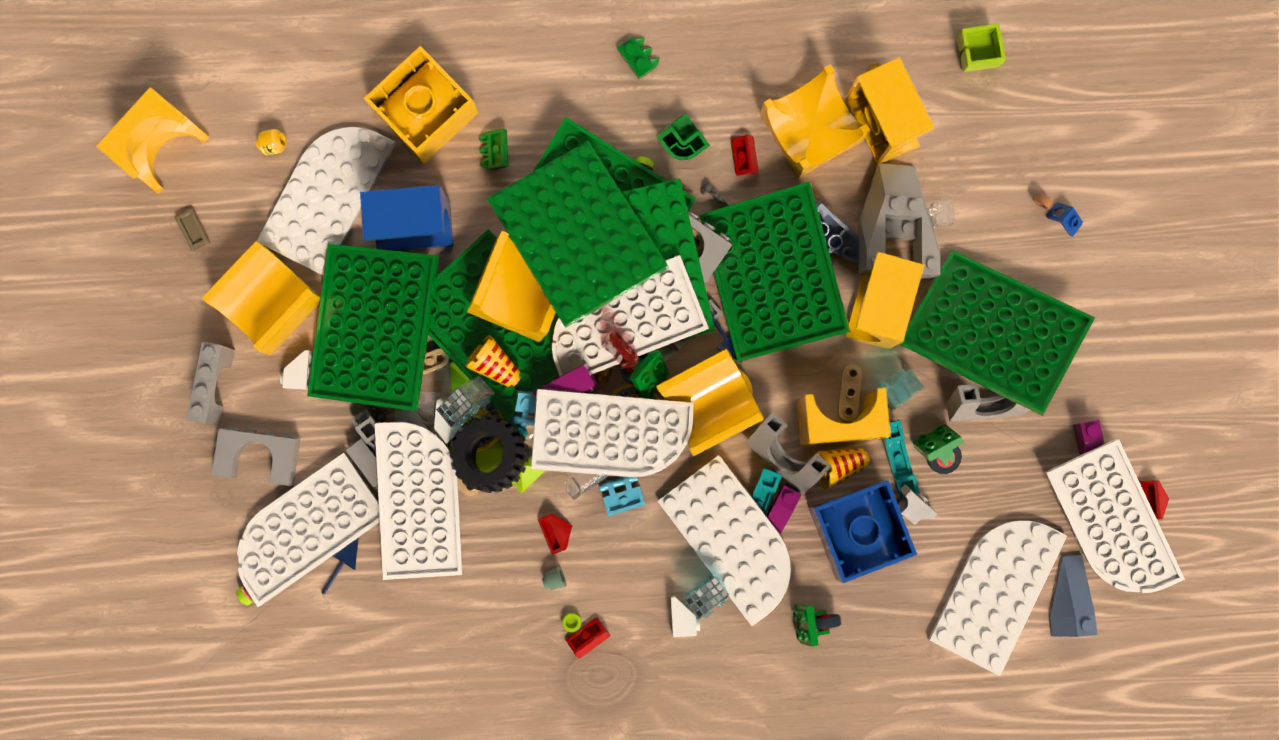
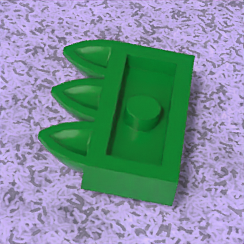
M632 37L617 47V50L640 80L657 67L660 59H648L652 48L645 47L641 49L645 38Z
M502 128L483 133L479 140L482 143H487V145L482 147L479 153L488 157L480 163V166L491 170L508 168L507 130Z

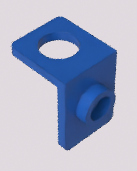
M1058 202L1046 215L1048 219L1060 222L1069 236L1072 237L1083 224L1074 207ZM1058 209H1064L1061 215L1054 216Z

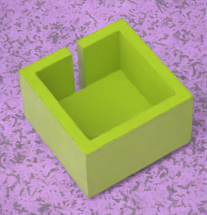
M999 23L961 29L958 33L959 53L963 52L960 56L963 73L1001 67L1006 61Z

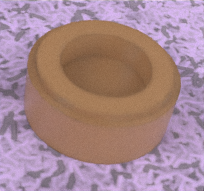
M1039 193L1033 199L1038 206L1046 210H1050L1054 204L1048 197Z

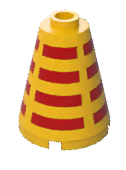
M488 335L483 340L485 344L477 346L468 358L465 366L507 387L515 386L521 378L519 376L520 371L497 342Z
M862 448L827 450L814 453V455L818 453L831 465L830 469L819 480L825 489L835 487L866 468L870 461L869 454Z

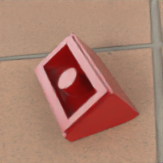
M744 135L731 139L736 176L759 173L754 137Z
M596 617L565 640L573 653L578 658H581L609 638L610 634L599 618Z

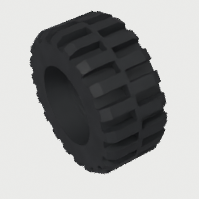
M485 415L481 416V419L477 417L471 419V424L466 422L462 425L463 430L456 432L455 436L457 438L455 442H451L453 452H450V458L454 461L451 462V467L453 470H456L455 475L458 479L462 480L463 484L479 491L492 493V491L502 492L503 488L509 489L512 487L513 481L518 482L520 480L519 474L520 472H525L526 467L523 466L529 459L525 452L529 451L528 445L524 443L526 440L524 435L519 433L520 430L516 426L499 417ZM493 436L498 437L503 444V458L494 470L482 472L476 464L477 448L485 439Z

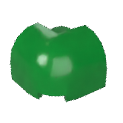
M686 113L671 124L666 125L656 135V138L666 152L677 160H690L710 146Z

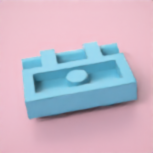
M517 391L514 410L521 412L520 417L513 416V424H520L521 427H526L527 425L534 426L535 418H528V413H535L537 396H534L532 392Z
M623 476L622 478L616 480L609 479L606 480V483L599 484L601 492L609 490L610 496L603 497L608 516L645 505L640 486L636 488L631 486L632 482L638 481L637 477ZM622 485L626 486V491L615 493L614 488Z

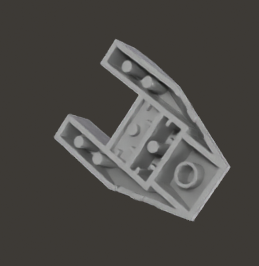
M878 163L870 184L868 196L864 202L862 214L859 217V274H871L876 253L881 252L885 254V239L913 241V262L924 265L921 279L931 280L940 275V252L932 219L915 166Z

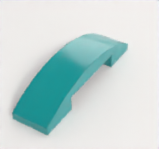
M895 420L889 422L891 436L883 438L890 469L902 499L903 494L900 489L905 484L916 494L919 493L915 474L912 472L905 446V436L901 421Z
M763 468L752 498L766 515L782 474Z

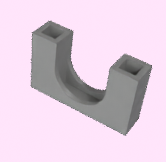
M689 211L691 226L701 234L704 242L703 252L699 257L704 283H706L732 246L729 243L731 239L723 233L720 236L713 232L715 229L707 222L704 225L697 221L699 217Z
M202 342L186 420L220 425L224 406H219L215 402V387L222 368L231 369L234 349Z
M977 384L958 386L946 403L949 422L1025 416L1029 409L1001 395L980 398Z
M399 409L393 414L398 422L416 424L431 431L417 411ZM360 439L349 447L346 452L370 484L377 488L376 453L363 439Z
M773 412L745 443L777 473L782 474V477L803 496L830 469L831 465L818 453L807 462H800L790 457L783 450L779 442L780 433L788 425Z
M226 426L225 429L218 430L211 475L236 478L241 452L249 444L260 442L272 454L273 461L269 483L293 486L300 440L295 439V435L283 434V437H276V432L264 431V435L256 434L257 430L245 428L244 432L237 431L238 427Z

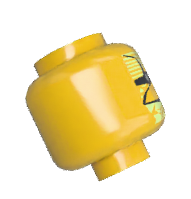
M278 129L261 131L256 140L257 148L265 155L282 153L287 145L285 135Z

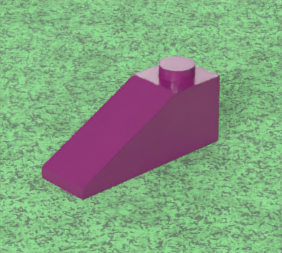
M585 363L538 389L588 394L595 390L593 386L597 382ZM537 389L532 392L534 396H537Z
M1099 420L1073 424L1080 455L1104 445Z
M781 486L767 515L780 535L802 495L786 486Z

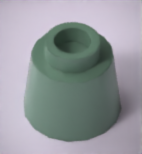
M559 566L544 574V578H542L546 589L554 590L567 586L565 576Z

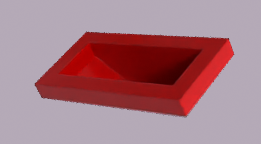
M1139 481L1156 519H1163L1169 497L1160 481Z
M552 513L537 519L551 554L554 555L566 550L573 525Z

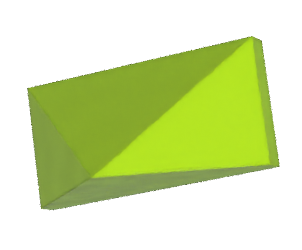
M454 362L450 364L451 393H454L457 389L461 393L467 392L474 385L473 382Z
M532 457L528 459V462L524 463L523 467H526L524 473L520 472V480L512 482L521 493L528 489L546 471L531 469Z

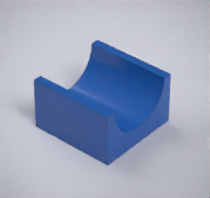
M440 185L360 192L363 240H375L376 249L404 251L454 246L450 200Z
M879 480L853 493L808 507L834 576L841 583L851 581L917 555L889 480Z

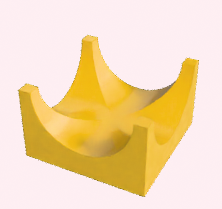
M831 64L826 66L814 79L791 94L772 101L770 98L765 101L760 112L761 118L798 179L863 142L870 132L867 123L863 125L858 122L845 105L837 89L834 69Z
M150 87L100 141L97 147L132 178H140L159 194L163 187L155 176L154 160L161 146L170 139L179 136L195 137L204 143L210 137Z

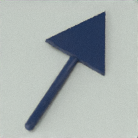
M713 317L715 327L724 338V341L716 348L721 351L729 350L732 357L737 360L731 335L727 338Z
M359 538L333 555V557L341 562L324 587L322 594L327 592L344 564L355 570Z

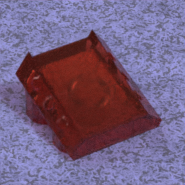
M613 330L604 338L602 348H606L621 365L620 369L631 368L639 362V356L616 330Z

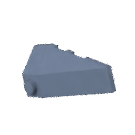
M816 199L829 253L859 264V236Z
M1082 555L1062 556L1057 576L1056 592H1054L1053 596L1054 602L1049 615L1051 636L1081 637L1098 635Z

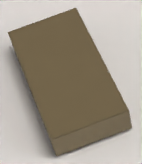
M192 208L174 217L192 251L211 243Z

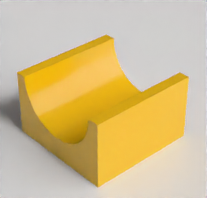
M421 46L363 98L370 109L403 140L423 164L478 114L474 101Z
M900 57L858 76L845 98L854 118L863 125L867 123L870 128V132L865 140L877 164L885 163L919 147L920 144L917 138L935 128Z
M501 231L493 245L467 312L540 342L549 331L555 311L514 243L509 238V233Z
M258 241L202 297L207 304L217 309L233 322L253 342V346L259 352L270 356L320 304L321 298L271 250Z
M877 252L871 274L861 276L848 322L850 332L845 333L844 337L888 350L902 343L924 265Z
M727 349L657 386L659 392L667 401L694 403L692 431L688 440L693 456L765 419L732 355Z
M879 388L866 393L860 414L849 424L837 423L825 417L818 409L813 394L804 395L796 400L800 446L872 440L891 436L886 388Z

